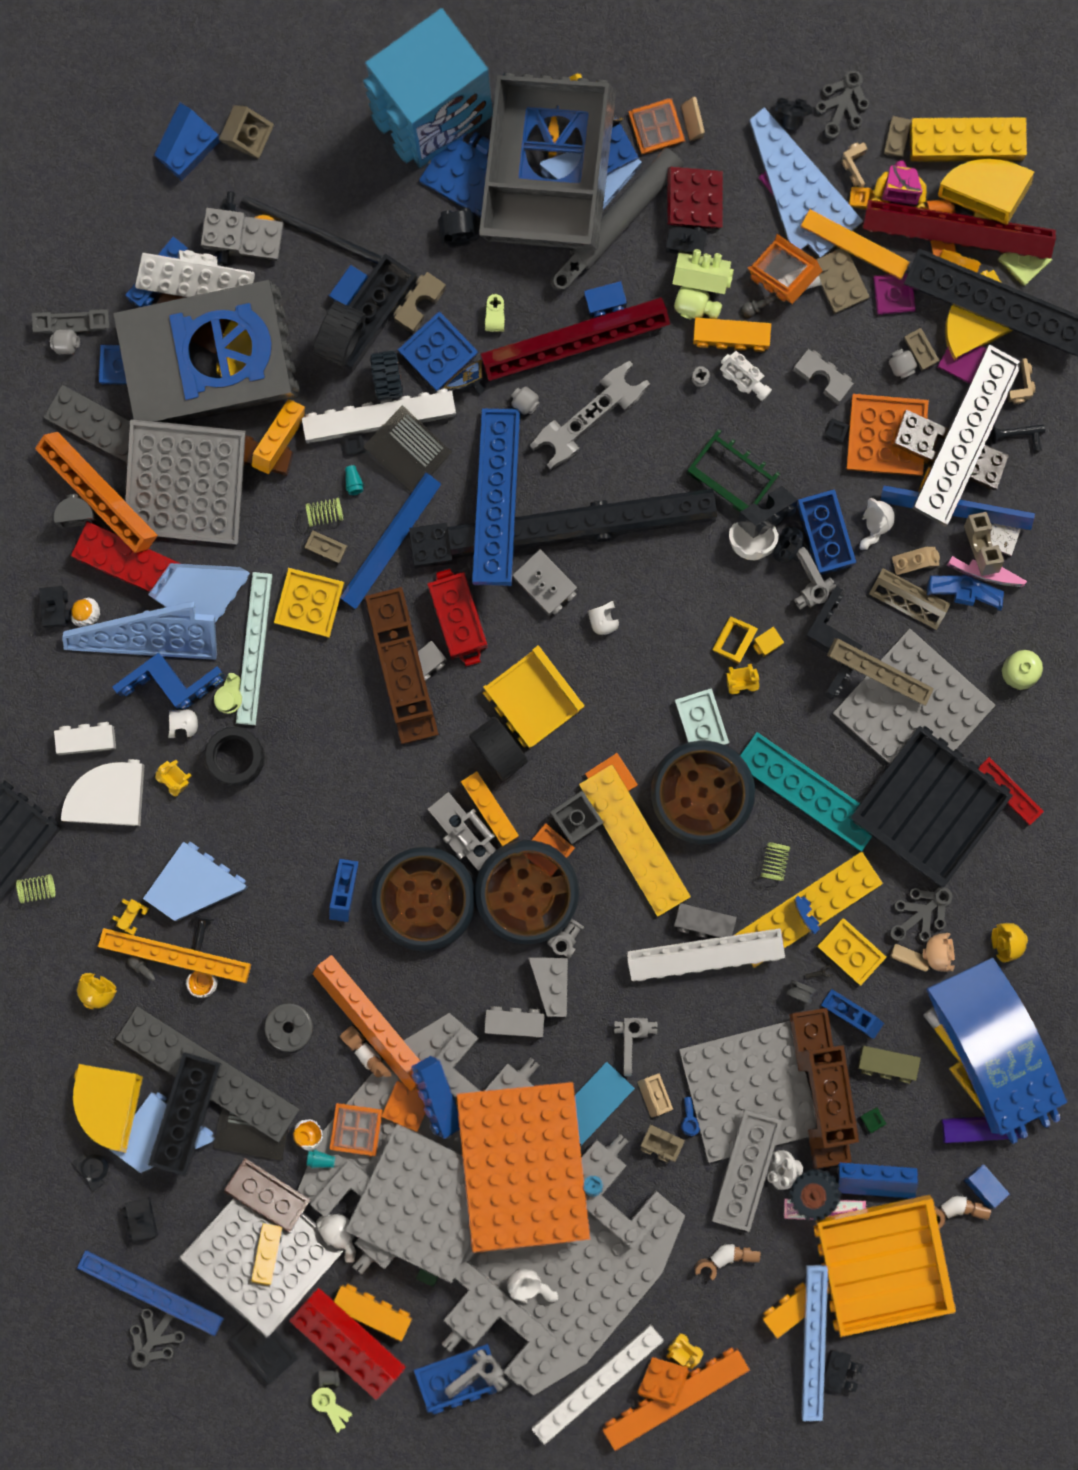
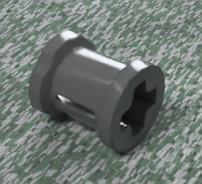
M336 1368L335 1371L319 1369L320 1387L332 1384L340 1386L339 1368Z

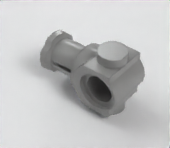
M571 919L565 930L551 938L547 944L553 948L556 954L564 955L570 959L576 950L573 948L576 943L575 938L580 930H583L585 927ZM559 941L567 944V949L564 952L556 950V944Z

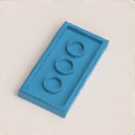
M608 1062L575 1095L579 1141L581 1145L635 1089Z

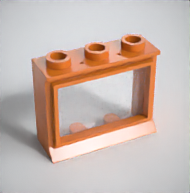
M778 234L775 241L751 267H748L751 273L750 278L755 283H762L768 292H775L780 300L783 302L787 300L791 304L798 299L822 272L815 258Z

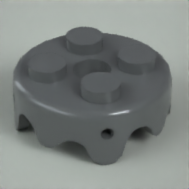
M281 1004L268 1014L264 1027L265 1035L270 1044L278 1050L285 1052L300 1050L306 1046L312 1037V1017L307 1010L297 1004ZM286 1022L293 1023V1032L286 1033L283 1030Z

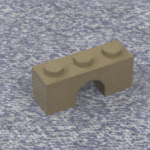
M428 272L418 278L416 282L417 287L414 291L410 290L408 292L404 305H400L394 312L395 322L412 334H415L425 320L424 315L416 309L418 302L428 299L436 304L446 290V284Z
M987 512L969 515L964 528L981 576L999 573L1004 559L999 545H992V525Z

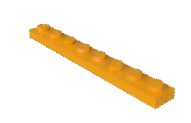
M103 928L98 945L99 948L246 984L251 969V964L105 928Z

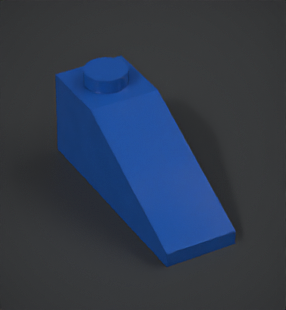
M339 859L330 903V920L349 921L358 861Z
M832 989L821 1004L824 1008H827V1010L872 1039L876 1037L884 1025L879 1018Z

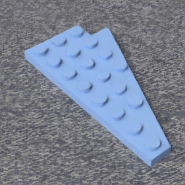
M763 108L750 119V125L787 239L801 250L808 245L819 258L823 257L836 245L800 227L809 209L851 231L856 229L863 220L771 114Z
M187 602L64 631L63 646L64 650L151 656L160 653L162 656L216 660L215 615L195 614V602Z

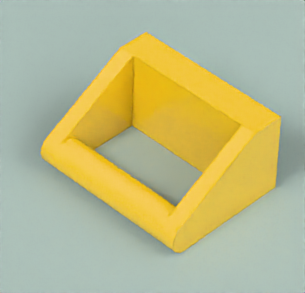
M730 616L712 650L739 664L758 629ZM734 624L748 631L735 655L721 650Z

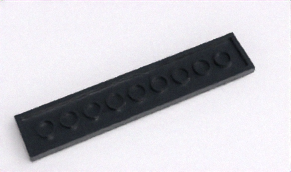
M918 249L904 282L905 286L1078 357V314Z

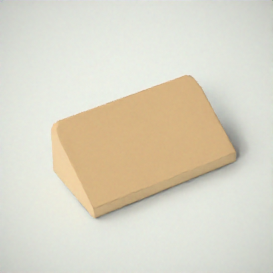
M692 97L681 106L688 136L691 141L703 138L705 132L697 99Z
M898 944L894 945L890 958L924 972L928 971V960H924L922 954Z
M660 1073L638 1081L651 1118L673 1110Z

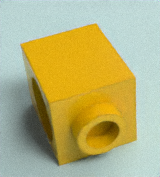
M774 627L753 641L755 643L753 645L758 655L762 654L763 657L784 644V641Z

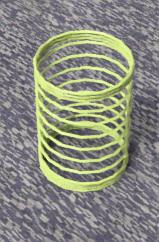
M336 498L335 505L338 508L339 521H343L340 500ZM317 502L316 514H317L318 522H319V525H320L319 513H318V505H319V503ZM309 503L306 504V511L309 526L312 527L313 523ZM334 507L333 513H334V518H335V522H336V514H335V507ZM330 508L329 515H330V519H331V523H332L331 508ZM326 510L325 516H326V520H327V523H328L327 510ZM322 512V513H321V517H322V521H323V524H324L323 512ZM313 515L314 523L316 526L315 515Z
M767 843V846L788 850L782 851L781 853L790 852V847L775 843ZM768 853V854H772V855H776V856H780V857L789 856V854H787V855H780V854ZM764 856V857H766V858H771V859H775V860H779V861L788 860V858H786V859H778V858H772V857ZM770 862V863H774V864H777V865L787 864V862H785V863ZM764 865V866H768V867H772V868H776V869H779V868H787V867L784 866V865H781V866H783V867H775V866ZM763 869V870H767V871H771V872H775V873L783 872V871L786 872L785 870H782V871H774V870ZM761 873L762 877L784 881L783 876Z
M48 874L46 875L48 881L46 886V892L48 890L47 897L50 892L51 897L54 898V881L52 875ZM37 877L36 881H37V890H38L39 884H38V877ZM41 877L40 880H41V888H42V887H43V883H42V877ZM29 878V881H28V883H29V893H30V890H31V886H30V879H31V878ZM33 878L32 882H33V892H34L35 885H34V878ZM23 879L21 881L17 880L16 883L21 904L25 903L24 890L21 883L22 881L24 882ZM24 882L25 895H26L27 888H26V885H25V882Z

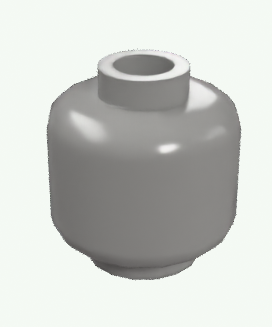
M56 330L51 335L50 345L57 354H73L77 347L80 346V338L76 336L73 330Z
M899 349L892 353L893 357L890 358L889 364L895 376L905 378L915 372L914 369L917 367V363L910 351L903 352L902 349Z
M523 387L521 390L517 388L511 395L513 398L512 406L523 415L532 414L540 404L538 402L539 396L528 387Z

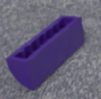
M985 1116L942 1119L943 1142L945 1143L1008 1139L1006 1133L1003 1135L992 1133ZM1015 1128L1014 1131L1017 1139H1020L1021 1137L1017 1129Z

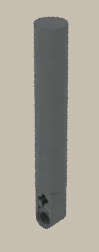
M664 148L602 216L598 250L573 248L570 251L571 256L551 277L550 283L555 290L567 288L584 268L589 269L668 183L669 167L682 168L684 166L681 159L673 151ZM575 263L576 270L570 271V264ZM558 276L564 278L565 283L563 286H559L556 283Z

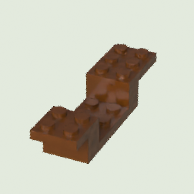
M399 587L365 596L401 744L438 736L437 725L428 695L403 588Z
M827 1008L789 1014L798 1072L809 1071L818 1128L808 1130L814 1168L839 1165V1163H850L852 1160L849 1144L858 1143L859 1138L844 1045L833 1046Z

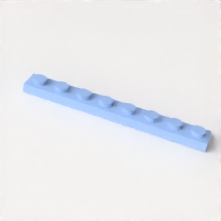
M810 1265L806 1269L802 1394L803 1421H823L828 1270L826 1265Z

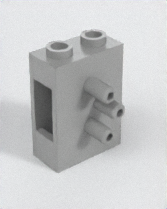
M541 549L512 575L513 579L549 616L552 613L556 615L563 608L562 604L566 600L570 602L577 595L575 593L577 587Z

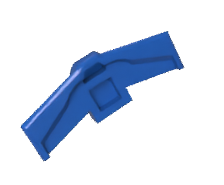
M930 576L927 595L955 594V603L973 606L975 599L997 608L999 611L1003 608L1004 591L981 582L972 576Z

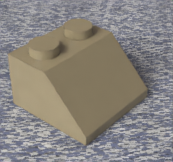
M234 105L219 140L236 150L260 158L274 124L248 107Z

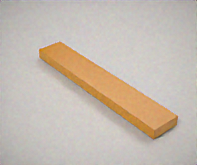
M809 209L800 226L900 280L910 264V261Z

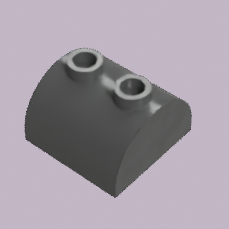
M77 494L67 495L66 499L58 504L54 512V523L60 529L84 526L87 521L92 524H98L97 515L94 510Z

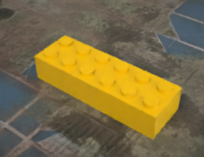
M912 118L910 123V161H974L980 159L1024 161L1027 155L1026 118Z

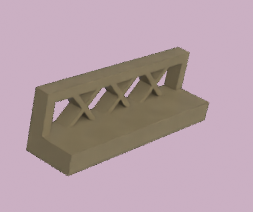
M884 568L881 570L869 595L936 630L950 606V603L933 594L927 595V591ZM880 585L886 588L887 593L881 594L875 590ZM899 595L903 597L904 602H896L893 596ZM916 604L920 606L921 611H913L910 605ZM933 613L939 616L937 622L930 620L927 614Z

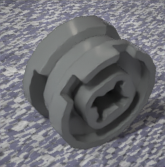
M791 980L792 986L790 990H787L786 995L811 1005L812 994L816 993L817 990Z

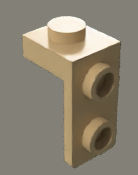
M864 142L861 144L855 143L848 147V151L843 153V159L841 160L846 170L849 169L852 175L850 178L854 186L863 188L865 183L853 160L866 154L867 147Z
M1027 358L1021 361L1025 389L1009 391L1007 395L1008 402H1013L1014 404L1024 403L1026 399H1031L1033 393H1035V384L1030 379L1032 367L1031 363L1027 362Z
M923 547L892 557L897 575L925 567L933 568L940 566L939 553L935 547Z

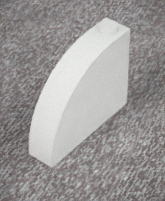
M128 759V763H108L85 773L75 782L67 794L62 808L61 821L140 826L144 765L140 763V760Z

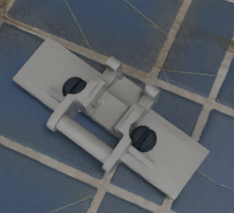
M448 792L429 807L428 810L448 833L443 840L445 843L448 842L457 853L456 856L459 860L466 855L476 869L480 871L487 858L496 851L489 842L495 834L487 829L475 814L476 811L474 809L466 814ZM469 818L486 839L480 842L464 823L466 819ZM504 859L497 863L488 879L507 864Z

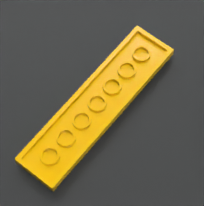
M610 765L580 783V787L603 820L605 829L656 915L660 916L690 898L689 892L614 766Z
M860 852L735 935L781 928L783 945L786 948L810 932L796 908L794 899L797 896L800 898L804 896L811 903L809 907L812 910L807 915L815 917L819 922V926L883 883L863 852ZM762 961V962H760V963H758V964H752V966L755 968V967H757L758 965H760L761 963H763L764 961Z

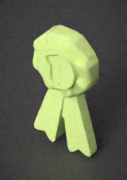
M319 1388L312 1395V1405L320 1412H327L336 1431L339 1432L340 1429L345 1428L344 1423L339 1417L348 1422L352 1413L335 1404V1393L331 1389Z

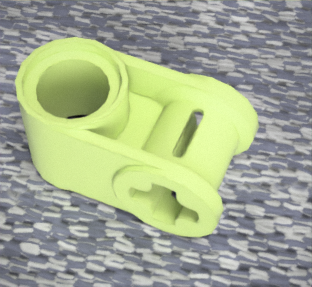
M493 294L487 299L485 331L504 332V300L498 294ZM496 300L497 303L501 305H497V308H493L492 304L493 301Z

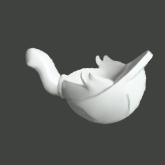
M873 498L868 499L867 509L862 519H866L867 528L871 535L860 541V550H866L870 545L877 543L880 535L885 534L892 528L895 516L892 507L887 503L876 501Z
M339 1214L327 1215L326 1217L321 1216L316 1224L327 1246L332 1245L335 1248H343L345 1250V1262H354L356 1254L352 1243L354 1235L346 1231L350 1220Z
M516 1270L508 1280V1292L515 1300L527 1303L526 1299L533 1298L537 1293H541L548 1302L558 1300V1293L553 1292L548 1285L542 1284L541 1279L533 1270Z

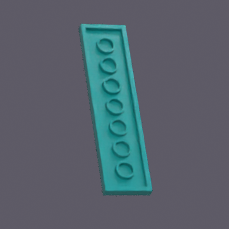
M756 732L740 755L748 765L752 776L862 852L872 836L849 820L860 803Z

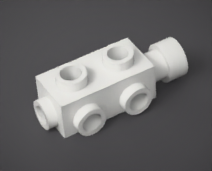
M735 351L731 356L727 354L722 359L721 363L723 366L720 370L723 371V376L728 380H733L741 392L749 394L753 390L757 394L756 397L761 401L770 394L772 389L760 382L764 375L757 367L748 362L742 354Z

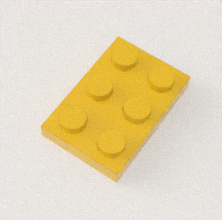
M844 918L817 946L860 986L886 958L881 951Z

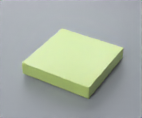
M1011 252L1004 253L998 258L1023 286L1030 282L1052 261L1049 258L1039 259L1036 256H1021Z

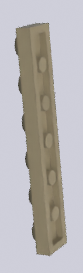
M837 638L834 639L827 654L828 657L926 706L934 688Z

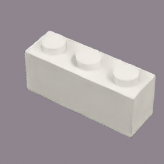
M109 722L97 723L96 727H90V724L78 725L76 729H71V726L59 727V730L54 731L56 754L58 755L116 750L114 726L109 725Z

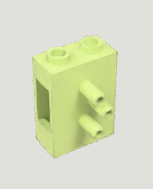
M695 249L693 254L679 252L673 279L674 285L725 294L726 288H730L734 269H730V261L721 260V254L716 253L714 258H711L710 254L700 256L701 251Z

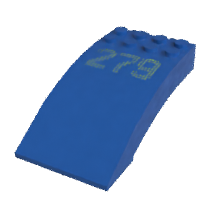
M994 958L985 960L927 988L938 1020L944 1027L965 1067L991 1132L999 1135L1006 1133L1010 1142L1014 1144L1017 1142L1015 1128L1021 1138H1026L1028 1135L1024 1126L1025 1123L1039 1117L1041 1124L1044 1127L1050 1126L1047 1116L1048 1112L1054 1122L1060 1121L1057 1108L1066 1104L1067 1101L1052 1062L1024 1005Z

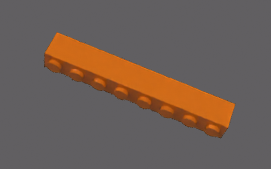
M59 432L43 435L35 448L39 454L135 553L149 549L158 535Z
M332 955L317 965L313 972L314 977L410 1092L417 1088L418 1085L412 1077L413 1070L411 1066L420 1062L418 1057Z
M731 1347L722 1353L723 1356L716 1360L714 1357L707 1361L704 1368L699 1369L697 1367L688 1373L690 1376L685 1380L676 1406L645 1398L638 1403L639 1406L633 1410L628 1408L621 1413L622 1417L617 1420L612 1418L605 1422L603 1431L614 1450L616 1451L748 1372L750 1369L738 1349L735 1348L733 1350Z

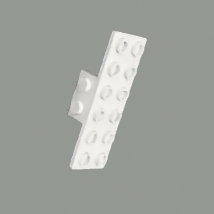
M179 250L178 259L142 253L135 287L191 297L251 284L254 281L255 273L217 266V257L207 253L197 254L190 250Z

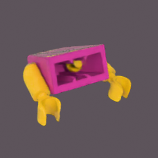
M898 161L895 163V166H890L888 172H884L878 178L873 193L875 196L872 200L881 202L879 200L881 196L882 200L914 205L918 203L917 208L927 209L924 205L927 187L918 176L916 169L907 168L904 161Z

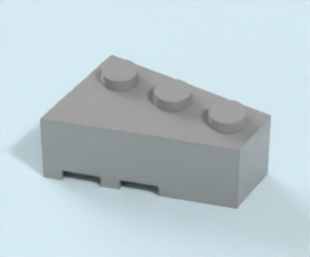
M529 958L547 1017H567L568 958Z

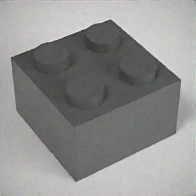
M583 791L550 812L571 845L604 824Z

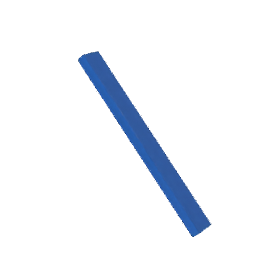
M428 473L424 474L340 599L354 609L358 607L408 534L409 528L413 527L437 492L441 483Z
M883 485L881 501L887 504L912 508L919 492ZM959 499L952 515L968 518L969 515L987 512L990 523L1031 530L1035 513Z
M85 1250L77 1269L213 1336H216L224 1317Z

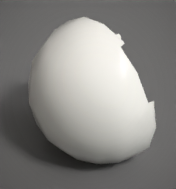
M737 522L730 528L729 540L733 550L740 557L747 560H760L771 554L776 547L778 532L776 527L772 526L764 534H759L752 538Z

